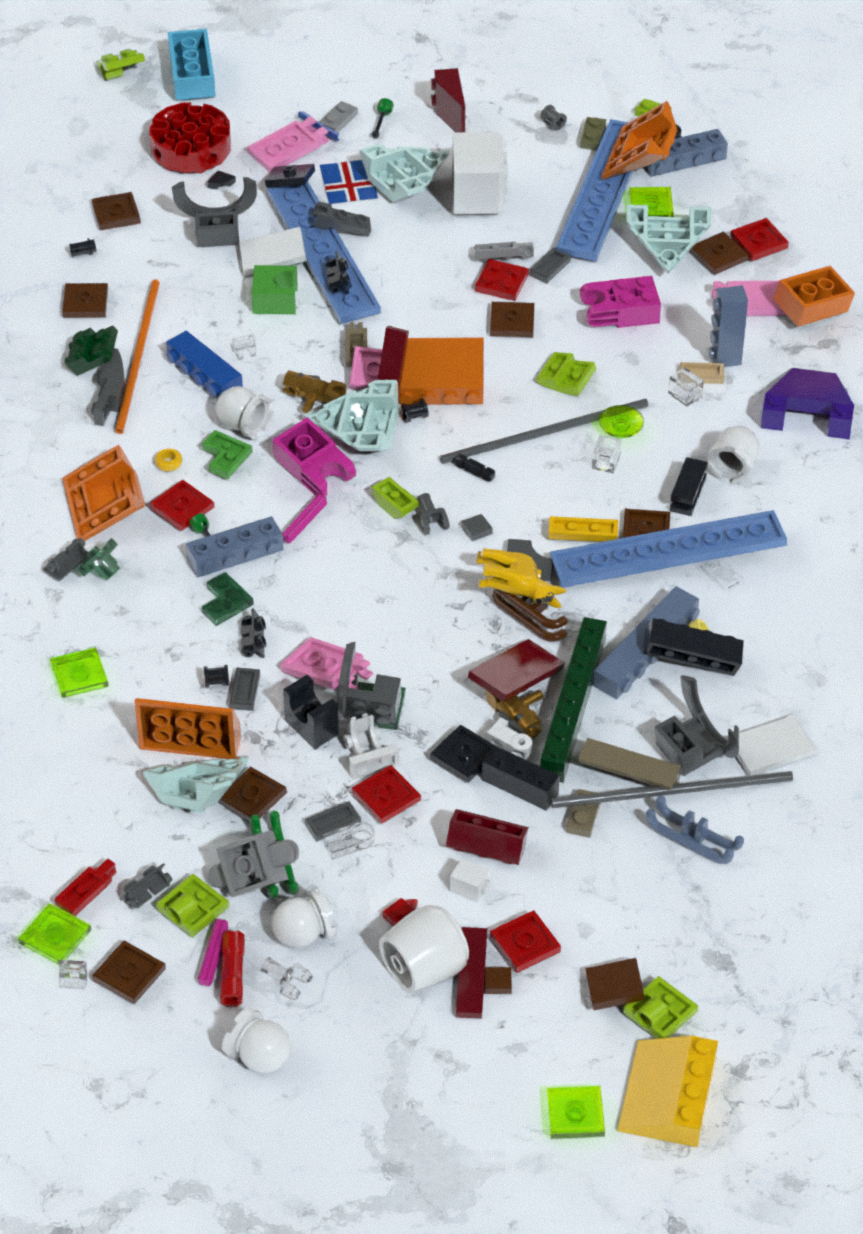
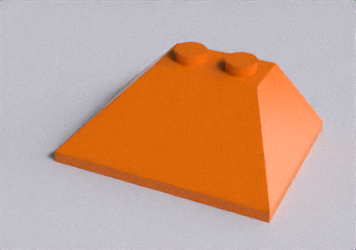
M667 101L622 126L601 177L603 179L651 165L659 160L663 161L668 157L671 145L675 141L677 127L670 104Z
M119 444L62 478L77 539L82 538L86 541L146 506L138 475Z

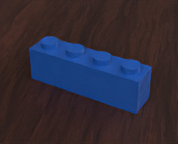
M187 330L166 342L167 359L177 365L184 374H188L199 386H203L209 391L211 396L218 399L223 391L231 387H243L242 374Z

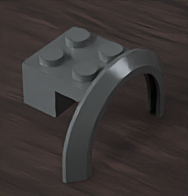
M243 177L244 190L242 195L235 202L227 206L215 208L204 207L193 202L186 194L184 181L172 186L173 200L176 206L187 215L195 217L198 247L239 244L238 215L249 209L255 202L257 196L255 180Z
M356 642L346 644L337 694L339 713L345 719L349 715L360 719L363 714L367 713L368 716L373 715L374 720L378 723H396L401 702V678L377 674L373 692L349 688ZM356 674L354 676L355 679L351 683L357 686L358 675Z
M681 675L682 693L693 718L681 723L674 715L656 725L654 729L656 745L671 763L681 766L680 773L685 776L722 754L729 758L736 757L739 753L740 736L737 725L734 726V732L728 729V740L715 729L700 702L697 680L693 677Z

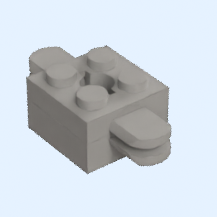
M273 831L255 834L217 848L220 863L213 865L209 869L208 877L210 883L216 888L228 886L231 898L249 894L288 880L285 866L294 863L299 858V847L293 840L287 839L277 842Z

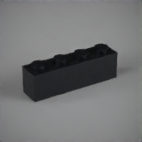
M652 618L645 630L643 654L735 676L742 665L744 640L730 635L725 636L713 633L710 630L692 628L685 624L680 625L667 622L664 619Z

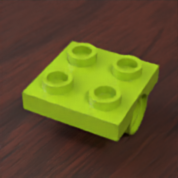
M125 49L120 51V55H103L101 60L96 61L106 81L123 76L122 67L143 62L145 58L143 53Z
M192 874L157 902L156 906L159 912L191 937H194L229 908V901L196 875Z
M658 976L643 989L645 1000L628 1003L624 1007L625 1015L659 1039L670 1038L698 1012L699 1005Z

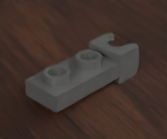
M320 201L317 202L313 209L312 216L317 217L313 226L328 230L330 227L367 237L371 233L370 217L347 212L342 209L332 208L331 204Z

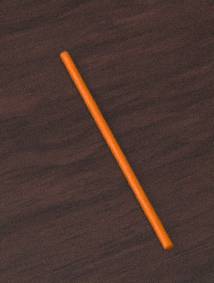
M156 279L151 282L115 428L117 434L124 433L160 285L159 280Z

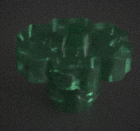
M110 538L99 548L97 546L93 547L86 554L88 558L77 570L83 576L94 570L101 578L104 577L108 580L120 569L117 565L118 561L110 554L118 544Z

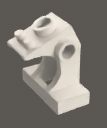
M365 713L360 719H356V717L350 718L351 721L349 722L346 735H344V742L347 749H351L354 754L353 757H349L352 779L356 780L376 774L389 765H392L394 768L399 767V750L396 744L382 748L378 742L381 739L379 728L374 726V716H368ZM371 747L373 750L363 753L361 749Z

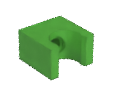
M254 265L252 284L253 314L296 315L295 291H298L297 266Z

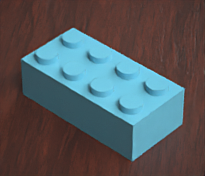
M207 29L168 32L175 99L188 100L216 97Z

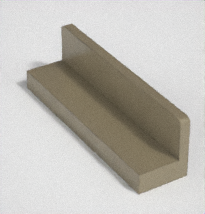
M587 738L578 757L579 763L671 790L674 784H679L680 765L591 738Z

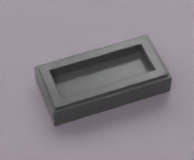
M553 248L530 269L529 276L547 284L571 262V255Z
M236 668L229 702L231 709L254 711L261 676L260 669Z
M350 801L305 819V825L316 842L361 824V818Z

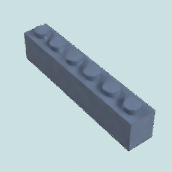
M675 586L594 670L593 687L616 700L623 693H627L632 683L644 675L646 668L658 660L657 657L643 654L645 630L652 618L664 619L667 622L680 625H688L699 616V598Z

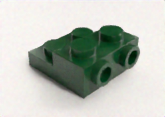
M112 325L108 328L100 329L97 333L91 327L77 332L73 336V341L69 343L70 351L69 356L65 358L66 366L79 376L111 361L118 330Z

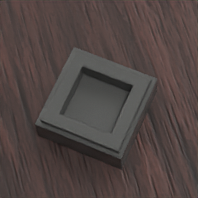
M482 513L461 521V527L472 541L493 534L492 526Z

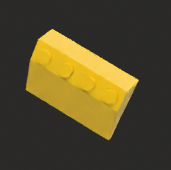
M697 1036L638 1040L618 1132L698 1148L719 1041Z

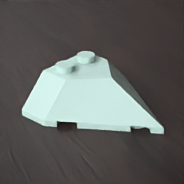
M375 144L360 149L359 153L369 181L392 202L424 191L448 157L450 150H442L441 153L430 151L428 148L397 146V149H387L384 145Z
M627 205L626 224L669 274L711 227V207H690L689 218L648 216V205Z
M375 380L368 383L369 387L359 392L354 390L323 405V409L315 413L310 411L303 416L304 418L308 417L317 426L358 451H383L390 449L399 416L397 380Z
M249 755L239 756L238 759L226 760L221 758L186 762V765L180 767L172 766L171 764L160 765L144 770L143 773L162 803L173 805L174 809L186 808L190 809L192 813H201L205 811V808L216 805L249 761Z

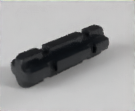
M458 454L455 458V465L457 467L465 468V471L478 477L483 476L482 479L491 482L496 476L494 469L490 467L485 468L486 465L472 458L468 459V456Z

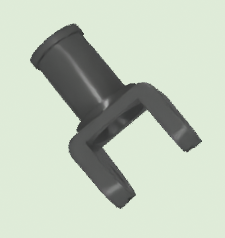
M423 493L416 498L422 511L420 528L424 535L430 534L429 524L439 521L444 530L450 528L445 509H436L429 493Z

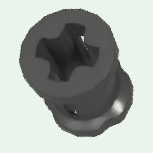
M551 104L545 106L540 114V118L544 122H549L555 130L561 129L567 121V116L556 111V108Z

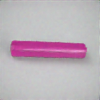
M318 494L282 532L283 542L291 543L327 505V498Z
M216 919L198 975V983L200 985L210 986L213 982L222 951L223 933L228 931V921L225 919Z

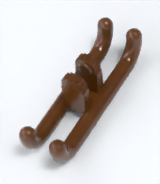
M493 588L492 599L496 606L540 638L549 642H556L567 636L565 629H560L557 632H548L540 626L542 625L548 629H559L568 623V619L565 616L551 620L542 615L541 613L547 609L548 604H538L530 597L523 596L519 598L516 595Z

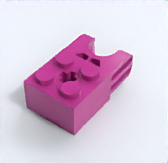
M653 276L590 282L580 288L579 294L583 303L592 305L586 313V319L590 326L617 325V328L660 323L661 302Z
M308 417L272 440L274 458L315 496L318 494L322 496L328 495L327 482L324 479L328 476H338L345 481L356 477V469L353 462Z

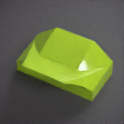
M390 477L372 486V495L378 505L393 518H402L419 506V501Z

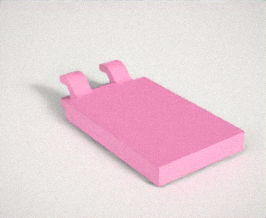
M308 117L301 123L296 120L249 145L247 151L249 155L271 173L274 167L287 166L320 148L321 144L329 142V138L325 136L328 130L324 127H320L318 130L312 125L316 123V120L313 117Z
M721 281L713 282V298H716L717 288L743 285L748 298L747 316H787L773 300L779 281H727L726 285Z
M310 637L280 664V668L283 673L298 678L308 674L315 684L334 690L339 685L345 648ZM355 652L349 682V688L358 689V686L351 683L355 679L353 676L355 673L364 680H368L374 674L367 669L370 662L365 660L363 655Z

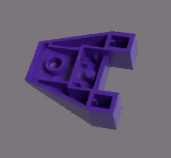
M792 368L765 394L761 420L762 429L783 431L786 410L830 415L827 437L850 440L854 404L836 373Z

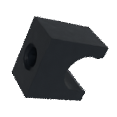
M307 674L283 689L285 721L312 748L317 749L339 735L338 703L332 698L321 704L314 692L313 679Z

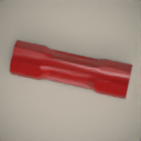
M228 930L223 933L222 937L223 963L222 980L220 983V1004L226 1007H238L243 1003L242 974L245 939L244 933L239 930Z

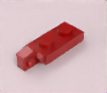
M107 859L98 868H91L89 866L54 899L55 905L74 918L112 882V877L117 873L116 864Z

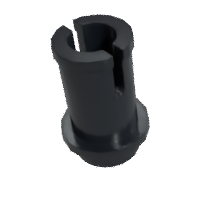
M87 238V241L69 244L72 257L87 253L92 255L93 252L97 251L94 239L90 240V238Z

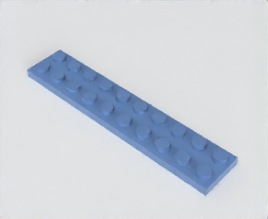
M610 119L556 246V250L567 253L572 257L592 261L598 260L634 171L632 170L607 179L601 177L620 130L628 122Z
M309 182L305 185L267 188V194L287 230L297 227L301 228L307 259L305 262L340 324L381 313V306L336 229L329 227L328 230L313 226L317 217L312 216V212L319 200ZM335 251L339 253L341 258L346 259L349 266L347 270L350 278V284H348L349 294L344 289L338 293H332L328 289L326 263L329 259L336 258Z
M770 510L551 551L550 558L559 585L564 588L787 546V537L775 511Z

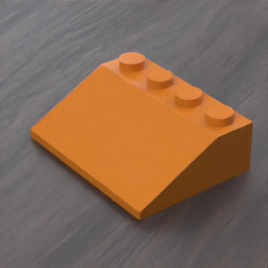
M484 337L408 338L398 398L399 405L415 403L421 398L426 401L427 405L483 404Z
M135 698L139 748L141 750L212 758H237L241 741V727L234 709Z

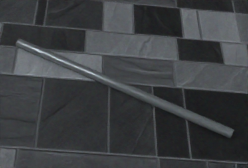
M646 398L440 455V461L442 464L455 461L458 454L470 457L648 407V400Z
M788 771L674 784L671 790L656 786L551 798L552 808L787 782L793 781V773Z

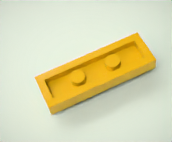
M550 516L548 539L596 542L618 539L619 520Z

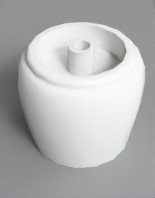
M424 905L417 908L400 920L379 940L381 956L388 971L398 985L410 993L437 985L454 977L463 970L469 959V948L462 929L453 916L441 906Z

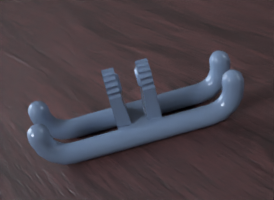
M658 796L656 799L657 809L665 818L682 826L681 833L660 823L653 809L646 811V821L653 830L719 864L731 862L734 857V851L741 849L744 844V838L740 835L736 836L734 841L709 830L708 819L704 817L696 823L695 813L690 810L686 812L685 816L672 811L666 805V799L663 796ZM704 839H707L726 850L724 854H721L701 843Z

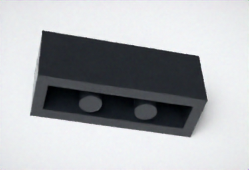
M496 745L483 761L482 781L545 811L551 806V798H557L559 795V775Z

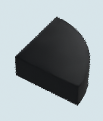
M218 170L208 181V188L218 189L219 186L225 185L229 187L236 182V176Z

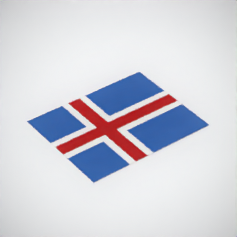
M362 160L320 165L329 204L378 198L376 188L369 181Z

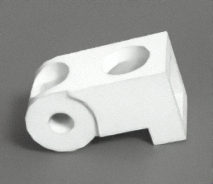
M500 717L487 732V741L528 761L532 753L531 737L526 734H518L516 731L508 728L509 721Z

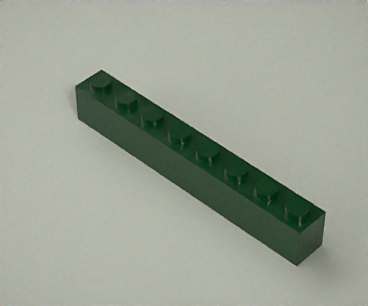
M583 618L540 759V767L559 775V782L564 783L592 689L594 670L599 665L605 645L607 621Z

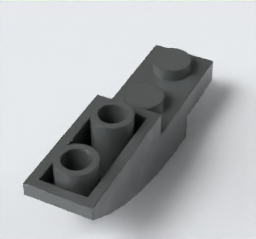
M117 348L113 350L111 361L106 362L103 371H100L98 374V384L101 387L97 402L93 403L91 408L95 425L104 426L110 411L120 412L125 391V378L122 357Z

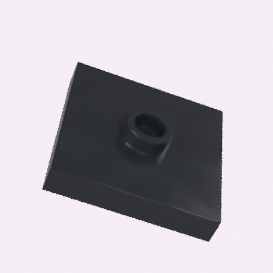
M315 165L276 166L265 179V185L267 188L305 185L315 172Z
M460 724L430 753V759L469 783L483 769V761L495 745Z

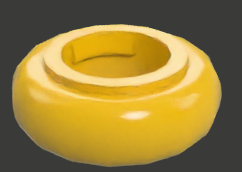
M163 449L155 456V464L160 470L170 472L182 465V455L175 449Z

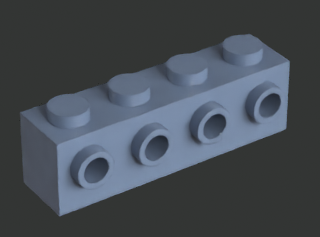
M719 129L675 138L668 157L663 161L659 160L645 166V168L652 177L725 160L727 158L728 143Z
M743 285L717 288L716 298H713L715 313L711 316L713 331H710V341L712 346L708 348L710 360H713L714 363H724V367L742 365L748 298Z
M270 516L186 543L187 560L198 578L282 551L283 534L274 518Z

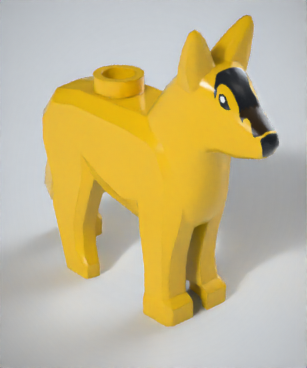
M483 548L482 551H478L476 563L484 564L483 575L497 577H486V580L479 579L478 584L480 588L491 587L513 595L530 597L538 604L546 603L555 608L562 607L555 595L563 594L567 590L541 580V570L537 569V565L532 557L523 553Z

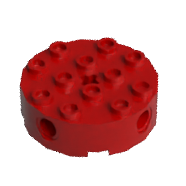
M182 102L164 108L152 119V124L149 128L151 154L157 163L169 171L204 173L208 169L221 165L231 151L230 121L223 111L213 105L203 103V106L192 105L191 102Z

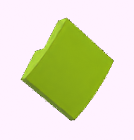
M553 352L537 376L536 381L549 389L579 396L597 368L595 362L575 360L573 353Z

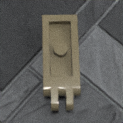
M350 322V328H345L346 367H352L355 346L367 348V328H363V322H358V328H354V322Z

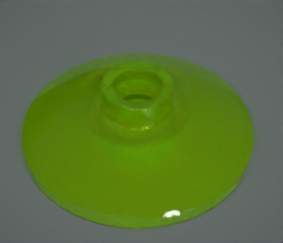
M615 405L601 413L599 424L601 429L610 436L628 438L642 430L644 418L633 407Z

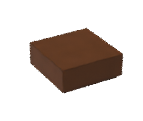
M485 967V994H512L511 967Z

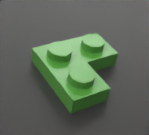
M214 430L202 443L203 450L216 455L215 459L209 464V472L225 479H229L253 452L252 445L217 430Z

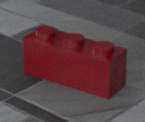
M455 809L449 823L446 847L460 852L465 851L477 854L483 858L497 859L506 864L519 865L524 854L529 827Z

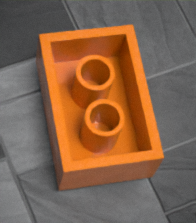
M830 265L781 279L773 300L794 324L799 327L848 312L855 292Z

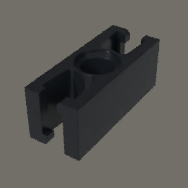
M686 457L671 494V512L692 517L707 478L705 471L707 470L708 462Z

